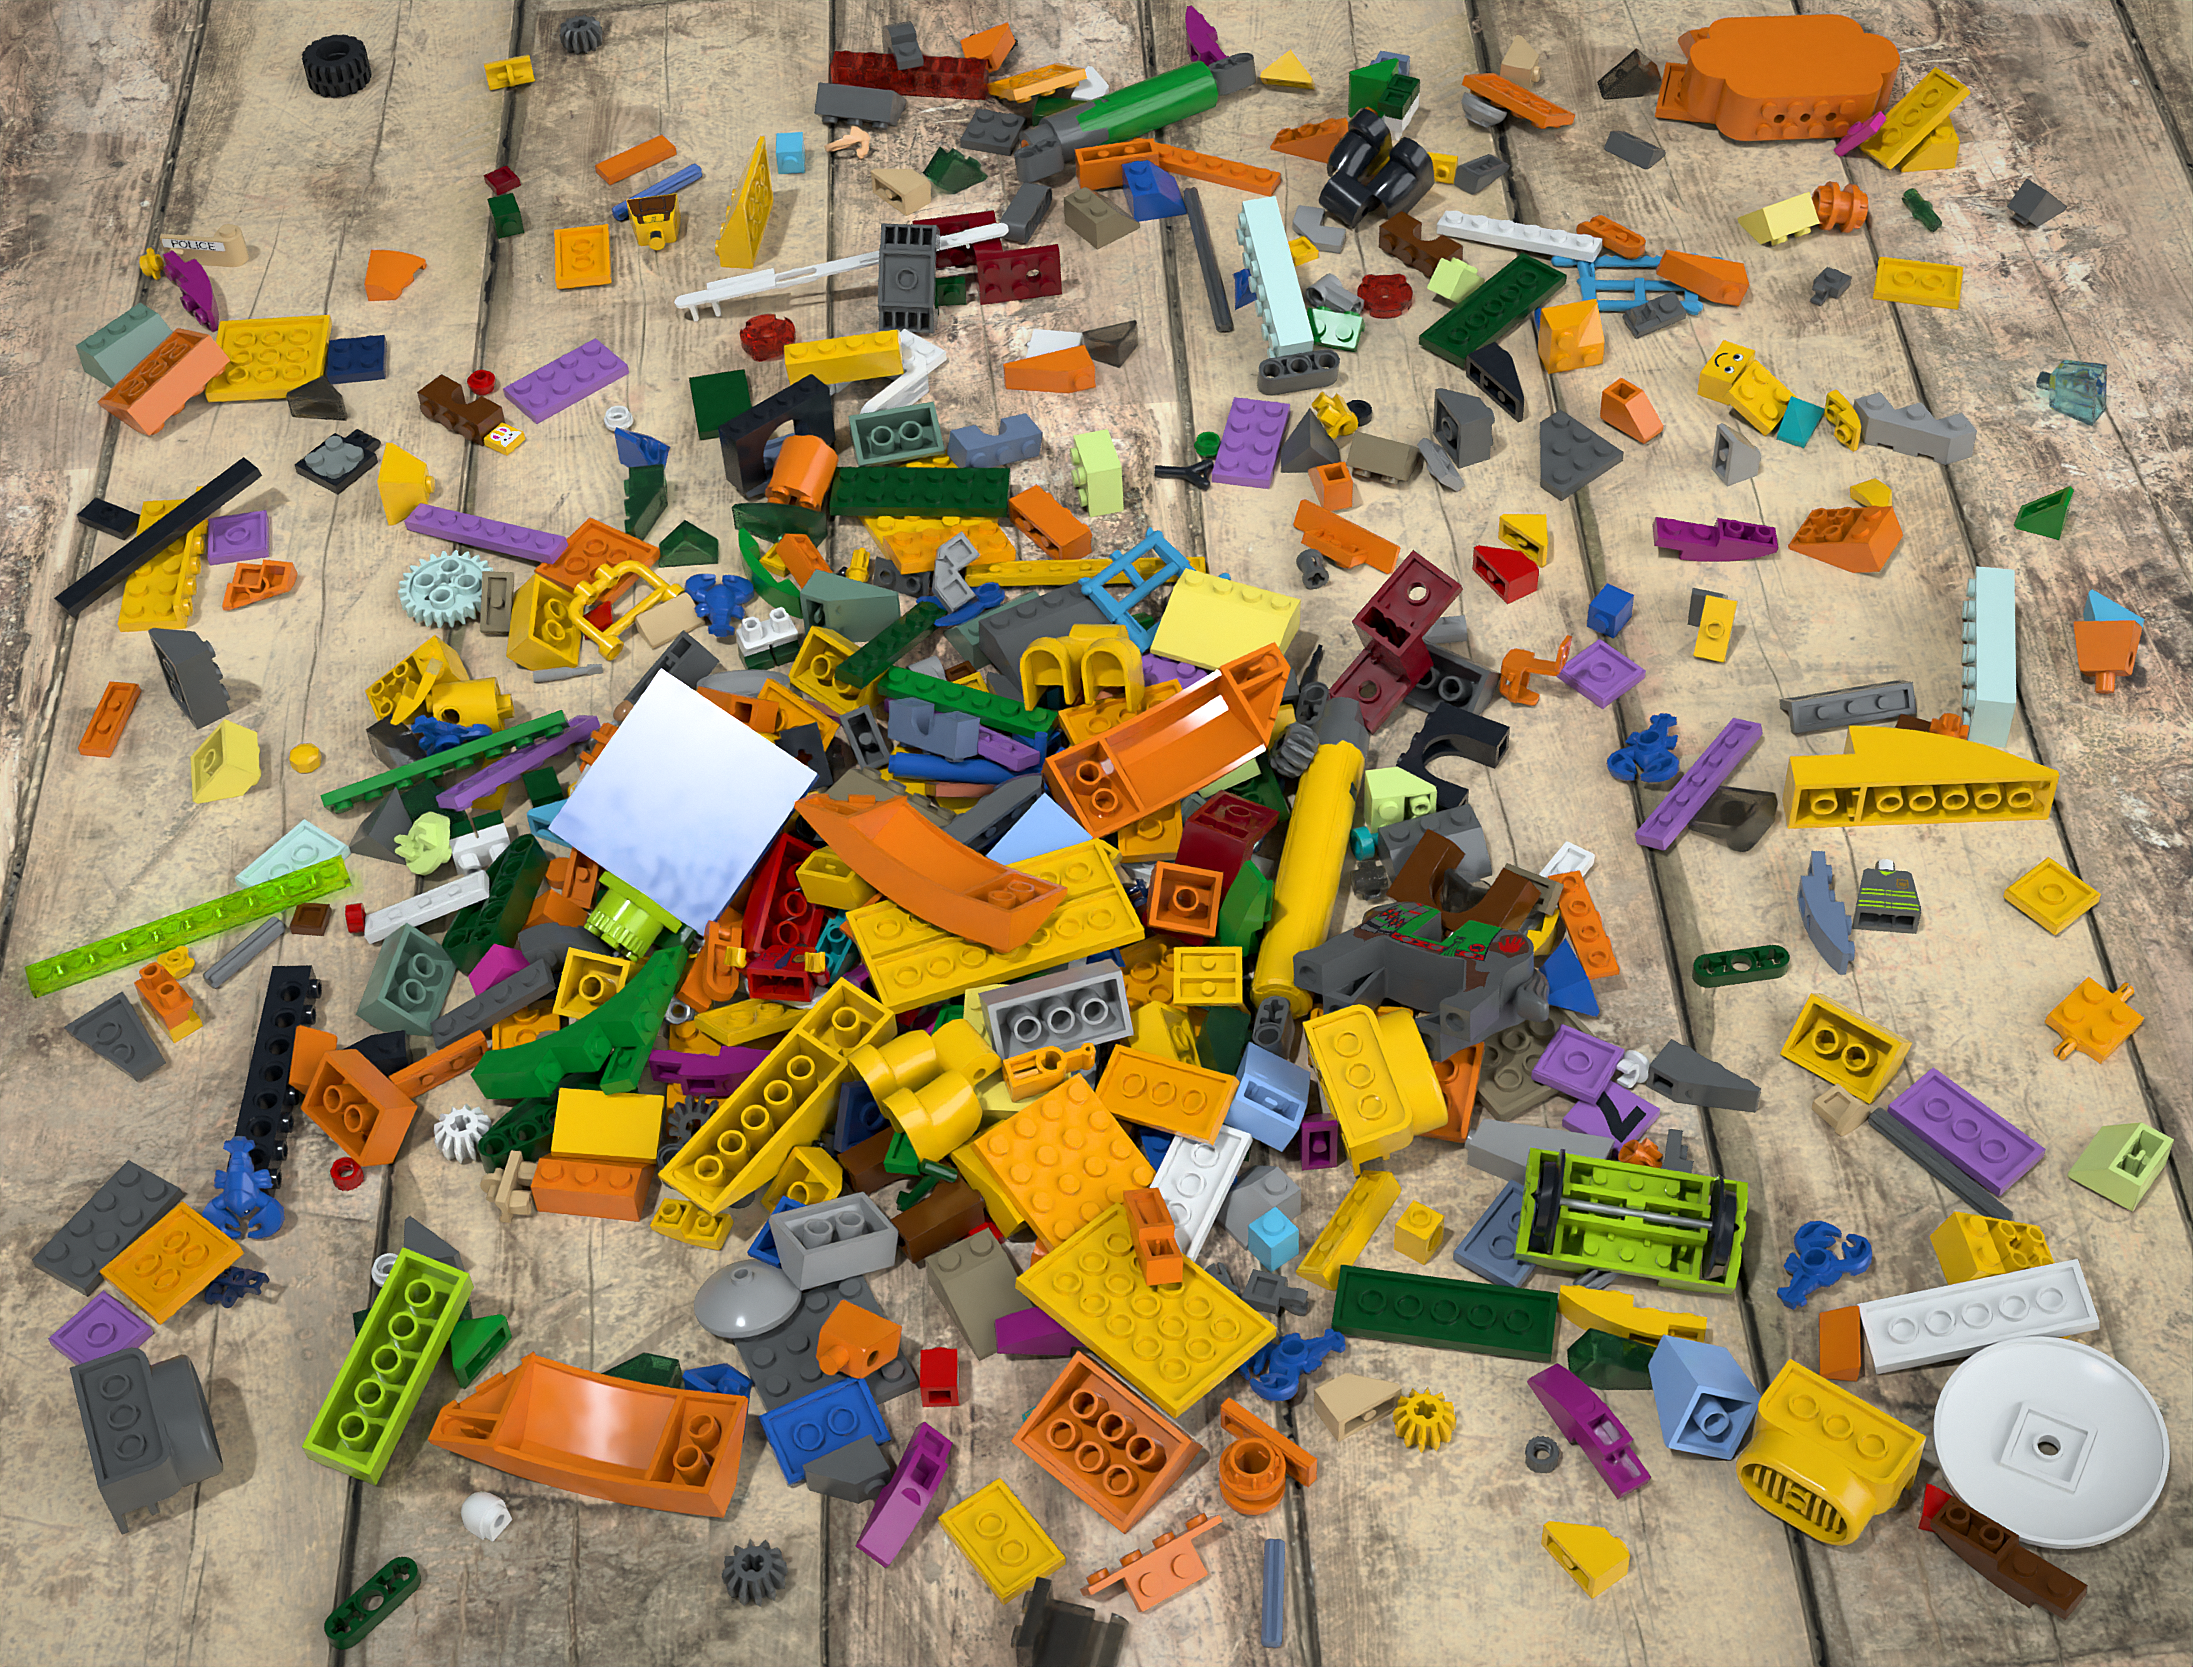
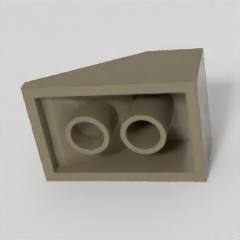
M989 1227L925 1258L929 1285L977 1359L981 1361L997 1353L995 1320L1018 1311L1033 1308V1305L1025 1295L1015 1288L1018 1276L1008 1256Z

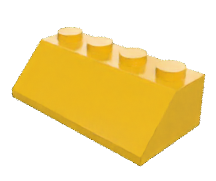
M898 329L784 345L785 366L790 385L811 373L826 385L904 374L901 335Z

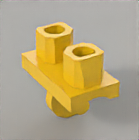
M529 55L483 63L489 90L535 81Z
M1321 392L1312 402L1313 409L1318 412V420L1323 423L1327 434L1333 439H1336L1338 434L1342 436L1351 435L1358 428L1356 415L1349 410L1344 398L1336 393L1331 398L1324 392Z

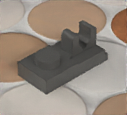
M1674 291L1627 310L1622 318L1634 338L1637 339L1686 319L1687 312Z

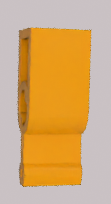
M1084 1043L1081 1048L1065 1053L1058 1047L1047 1046L1004 1059L1002 1062V1077L1012 1102L1055 1089L1064 1082L1066 1073L1079 1069L1090 1070L1095 1063L1096 1050L1093 1043ZM1046 1066H1054V1067H1056V1069H1054V1070H1049V1069H1046L1045 1067H1046Z

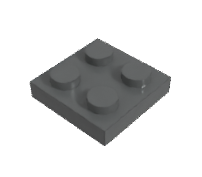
M977 109L960 139L961 148L1011 156L1020 140L1019 133L1027 127V117L1012 113L995 112L988 109Z

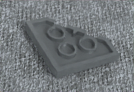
M1561 409L1540 422V487L1560 501H1563L1623 461V451Z

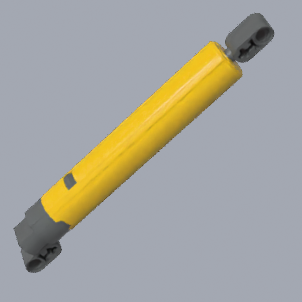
M1311 682L1305 685L1301 690L1297 705L1296 722L1305 724L1319 737L1318 751L1313 756L1314 760L1309 763L1307 769L1303 770L1299 778L1298 789L1275 881L1271 920L1265 924L1250 989V1000L1258 1009L1253 1030L1254 1044L1285 1060L1289 1058L1295 1032L1293 1019H1299L1304 1015H1308L1313 1007L1315 992L1294 986L1293 956L1300 951L1318 947L1327 941L1353 823L1356 801L1370 744V735L1364 727L1359 701L1346 697L1331 699L1327 685L1322 682Z

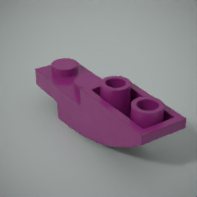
M1192 5L1187 6L1185 14L1186 47L1191 62L1199 60L1209 67L1210 64L1229 57L1222 52L1216 43L1218 40L1216 29Z
M173 250L163 254L166 264L163 267L167 278L170 281H175L183 296L180 297V301L187 312L191 311L200 325H205L212 333L217 331L219 311L210 280L201 264L195 258L185 263Z
M1655 517L1652 524L1654 546L1679 550V558L1681 560L1731 562L1776 553L1778 550L1776 528L1766 525L1717 518L1715 525L1709 526Z
M721 1046L719 1056H711L705 1053L692 1054L674 1050L652 1049L648 1061L653 1081L681 1084L684 1096L689 1094L699 1097L701 1094H705L706 1097L728 1096L736 1091L773 1050L750 1049L743 1046Z
M1039 1307L1006 1315L996 1319L994 1323L997 1354L1069 1355L1072 1346L1087 1347Z
M1559 1363L1527 1380L1528 1385L1568 1442L1571 1443L1574 1440L1578 1442L1617 1499L1648 1483L1651 1476L1630 1447L1634 1439L1609 1407L1582 1380Z
M925 1421L916 1427L891 1482L882 1488L855 1545L884 1568L890 1565L912 1533L948 1467L945 1460L953 1442Z

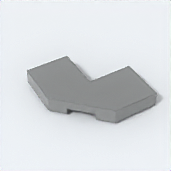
M1298 205L1292 229L1299 236H1305L1319 251L1340 253L1346 237V229L1322 226L1325 217L1324 208Z
M962 531L936 550L932 591L949 614L975 597L974 592L958 572L975 561L980 554Z

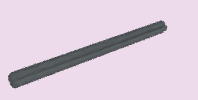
M1195 187L1191 189L1186 188L1183 191L1184 201L1216 330L1220 333L1223 331L1228 332L1231 329V320L1199 193Z

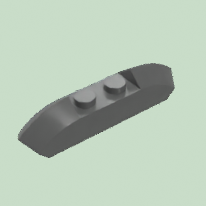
M1045 773L1025 774L998 784L992 788L994 791L992 794L983 796L966 813L958 814L948 826L941 825L939 828L974 851H979L1016 824L1045 793Z

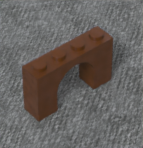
M1427 829L1385 894L1394 903L1418 902L1441 911V930L1444 931L1442 935L1448 938L1469 920L1518 932L1542 893L1528 879L1503 867L1487 894L1476 906L1459 913L1444 911L1442 898L1445 886L1466 854L1452 840Z
M892 1126L837 1155L839 1165L843 1169L842 1178L855 1194L864 1192L866 1195H869L895 1180L909 1177L922 1179L926 1175L923 1172L920 1175L886 1172L884 1160L895 1133ZM947 1155L937 1162L953 1168L949 1163ZM958 1167L955 1168L958 1171V1175L954 1183L940 1179L935 1185L934 1191L927 1199L890 1219V1222L899 1231L897 1246L912 1264L969 1234V1231L985 1222L983 1209L986 1207L985 1200L977 1189L972 1190L968 1186Z

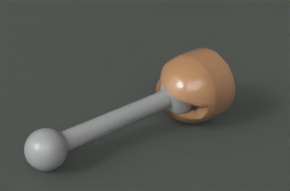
M628 700L621 702L613 712L614 720L610 724L621 726L634 705ZM591 737L583 744L575 745L574 753L580 756L582 750L586 752V749L597 740Z

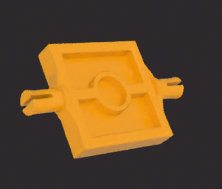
M2088 976L2046 1017L2045 1023L2057 1031L2063 1039L2053 1049L2054 1055L2057 1057L2060 1054L2058 1059L2064 1060L2076 1049L2086 1053L2101 1064L2141 1026L2144 1020L2143 1016L2125 1004V1001L2134 994V988L2130 986L2127 989L2129 983H2123L2114 993H2111Z

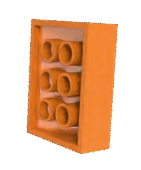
M177 328L97 403L138 433L148 436L154 435L162 430L165 426L164 422L171 415L175 416L185 408L184 403L189 398L203 392L206 387L205 384L211 378L221 375L225 371V365L230 359L209 334Z
M1080 1351L1076 1352L1011 1440L1013 1444L1123 1534H1126L1181 1477L1203 1447L1091 1356Z

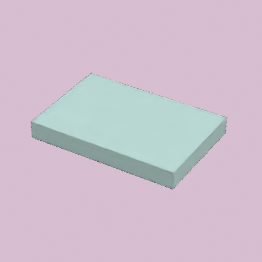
M304 819L235 877L237 886L282 914L351 855L349 846Z

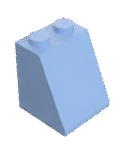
M1044 793L985 857L1002 865H1008L1086 842L1093 837Z
M1663 1334L1648 1364L1664 1444L1667 1448L1732 1460L1757 1410L1761 1395L1727 1348Z

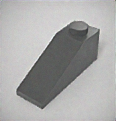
M683 630L623 700H628L635 706L661 668L693 689L697 686V682L708 676L720 661Z

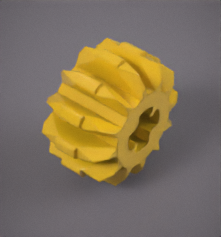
M1427 1387L1423 1394H1419L1412 1388L1411 1392H1409V1398L1400 1396L1397 1408L1393 1411L1392 1421L1395 1424L1394 1432L1396 1437L1404 1438L1406 1448L1417 1444L1418 1449L1422 1453L1425 1446L1430 1445L1437 1452L1440 1442L1449 1443L1452 1431L1456 1428L1457 1418L1454 1415L1453 1403L1445 1402L1443 1392L1433 1396L1429 1387Z

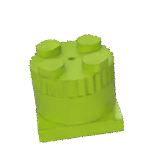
M605 871L598 881L607 886L609 890L587 919L584 928L595 936L600 937L619 953L624 948L622 954L637 963L640 958L642 959L663 927L676 934L682 926V921L635 887L611 872Z

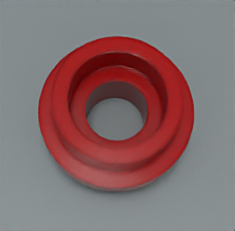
M477 370L467 379L468 387L476 395L491 393L496 383L495 375L486 370Z

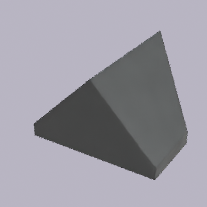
M1311 408L1308 409L1281 448V473H1308L1310 468L1339 462V448L1327 434Z
M396 787L360 824L349 844L351 853L407 865L405 858L395 853V849L401 846V844L396 843L394 838L398 835H408L413 824Z

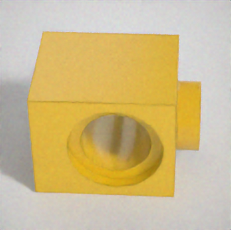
M1413 1200L1395 1224L1394 1250L1425 1266L1443 1241L1445 1216Z

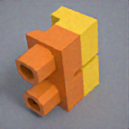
M152 962L140 969L141 979L134 982L142 1006L174 1044L203 1027L200 1017L191 1008L193 1006V999L164 966H160L157 962Z

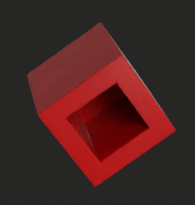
M935 1347L920 1351L922 1407L959 1406L960 1366L957 1348Z

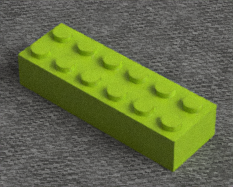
M402 1247L302 1445V1449L308 1459L371 1485H377L474 1288L469 1273Z

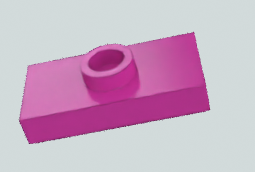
M1880 111L1864 123L1856 122L1848 129V134L1834 148V152L1839 157L1843 156L1876 134L1886 121L1884 114Z

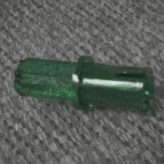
M1915 188L1905 191L1902 202L1912 211L1913 218L1916 220L1920 219L1931 232H1935L1940 228L1942 221L1932 210V203L1924 200Z

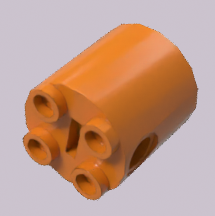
M793 435L787 437L782 443L773 467L772 479L765 489V496L768 499L767 506L774 511L781 512L784 510L794 514L801 521H811L812 516L821 512L823 497L833 479L839 462L836 452L817 436Z

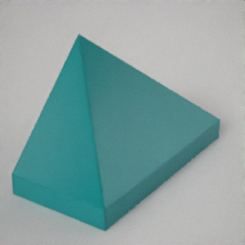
M1791 396L1776 440L1804 448L1822 419L1824 408Z

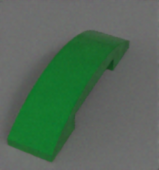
M744 527L739 529L738 540L743 570L746 578L753 584L755 592L775 609L782 607L790 616L803 619L800 591L789 578L777 583L759 562L761 559L759 544Z

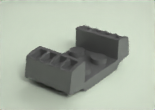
M881 223L878 278L879 331L898 329L901 332L903 329H906L910 332L934 333L937 330L938 309H935L936 250H940V229L937 225Z

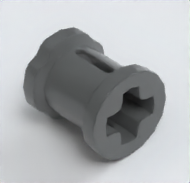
M1316 549L1305 550L1296 559L1297 567L1303 572V584L1308 589H1319L1327 584L1329 580V573L1322 565L1323 556Z

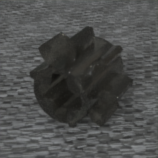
M1372 859L1357 862L1358 870L1350 871V881L1354 895L1362 894L1363 900L1366 901L1381 898L1380 890L1388 889V879L1384 865L1376 866L1375 860Z

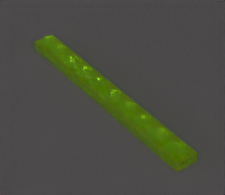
M342 855L28 965L24 968L31 993L36 999L176 949L178 946H185L353 886Z

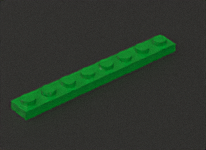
M559 710L320 796L327 810L330 812L335 811L336 814L353 809V804L365 800L366 803L380 800L384 797L383 793L391 791L395 787L398 792H402L414 787L413 783L416 781L439 779L444 776L443 772L455 768L456 771L470 768L474 765L473 761L485 757L486 760H492L504 755V750L509 748H527L533 745V740L543 736L546 739L555 738L564 733L563 729L570 727L563 710Z

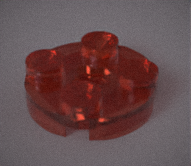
M1368 274L1362 278V283L1357 289V296L1364 300L1363 308L1370 311V316L1378 319H1392L1401 316L1402 310L1406 308L1409 310L1411 308L1413 290L1410 284L1406 282L1407 278L1402 274Z
M776 314L757 315L750 318L746 322V327L740 330L741 346L757 362L785 354L784 345L795 344V326L787 317H784V320L777 319Z

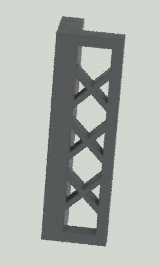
M1900 679L1779 699L1780 709L1788 710L1792 733L1897 717L1901 713L1905 715L1917 713L1913 682Z

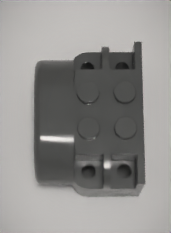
M131 1347L70 1367L98 1489L122 1535L129 1532L125 1513L147 1506L152 1516L159 1514L158 1501L175 1495L182 1487L221 1474L223 1471V1461L201 1383L189 1356L181 1354L151 1365L144 1351Z

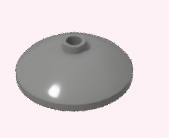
M733 670L706 676L697 682V688L701 686L757 698L767 678L776 680L788 689L790 688V678L783 673L769 670Z
M746 1259L729 1264L712 1274L703 1283L695 1296L694 1311L699 1324L706 1331L714 1335L727 1338L750 1337L767 1332L788 1319L799 1305L802 1290L799 1291L782 1269L757 1259Z

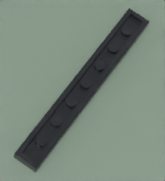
M243 457L54 599L71 617L76 616L262 476L261 472L255 465Z

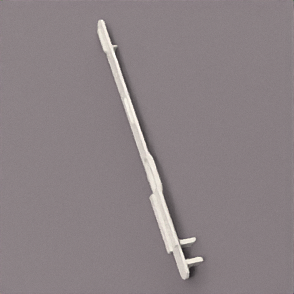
M994 223L941 236L940 250L966 245V248L969 249L970 243L1004 236L1008 233L1009 229L1004 223ZM879 251L804 268H795L775 274L774 268L709 282L707 283V290L681 295L675 299V305L677 308L688 307L694 322L699 320L696 305L712 303L715 315L721 316L719 304L721 300L774 288H786L816 281L824 276L879 264ZM816 272L815 274H812V275H808V276H804V277H799V278H795V279H790V280L778 282V281L781 280V279H786V278H790V277H795V276H799V275H803V274H808V273Z

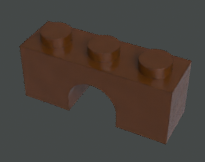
M1400 211L1379 226V248L1432 278L1441 258L1450 262L1453 257L1461 261L1463 260V246L1443 234L1434 240H1421L1422 222L1403 211Z
M442 374L417 392L420 410L425 417L437 421L445 428L457 432L468 441H473L482 447L485 445L484 438L500 423H505L502 406L483 396H480L474 402L466 404L462 385Z

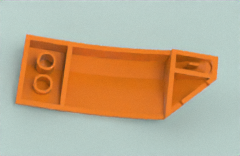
M1275 642L1220 666L1215 672L1143 713L1101 734L1045 758L1041 773H1045V783L1059 806L1093 837L1092 839H1101L1205 788L1267 750L1291 667Z
M815 793L796 800L794 803V808L839 858L875 889L923 920L951 933L960 935L967 942L991 946L992 950L996 952L1009 953L1013 949L1027 943L1067 895V887L1011 869L957 841L907 802V796L894 795L893 798L886 801H875V795L848 794V800H833L829 798V794Z
M533 1351L521 1359L522 1364L505 1375L499 1372L476 1386L477 1392L459 1403L453 1400L443 1406L428 1437V1441L433 1445L509 1474L551 1487L626 1505L724 1518L737 1483L749 1400L746 1396L676 1389L612 1377L537 1356Z

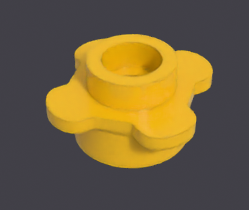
M150 247L147 248L146 255L140 256L139 264L142 272L147 277L153 276L154 279L158 280L161 278L160 272L163 270L164 262L161 256L155 254L153 248Z
M178 946L176 949L170 950L166 954H161L157 958V963L160 966H164L174 979L186 977L195 966V960L188 956L189 950L185 946Z

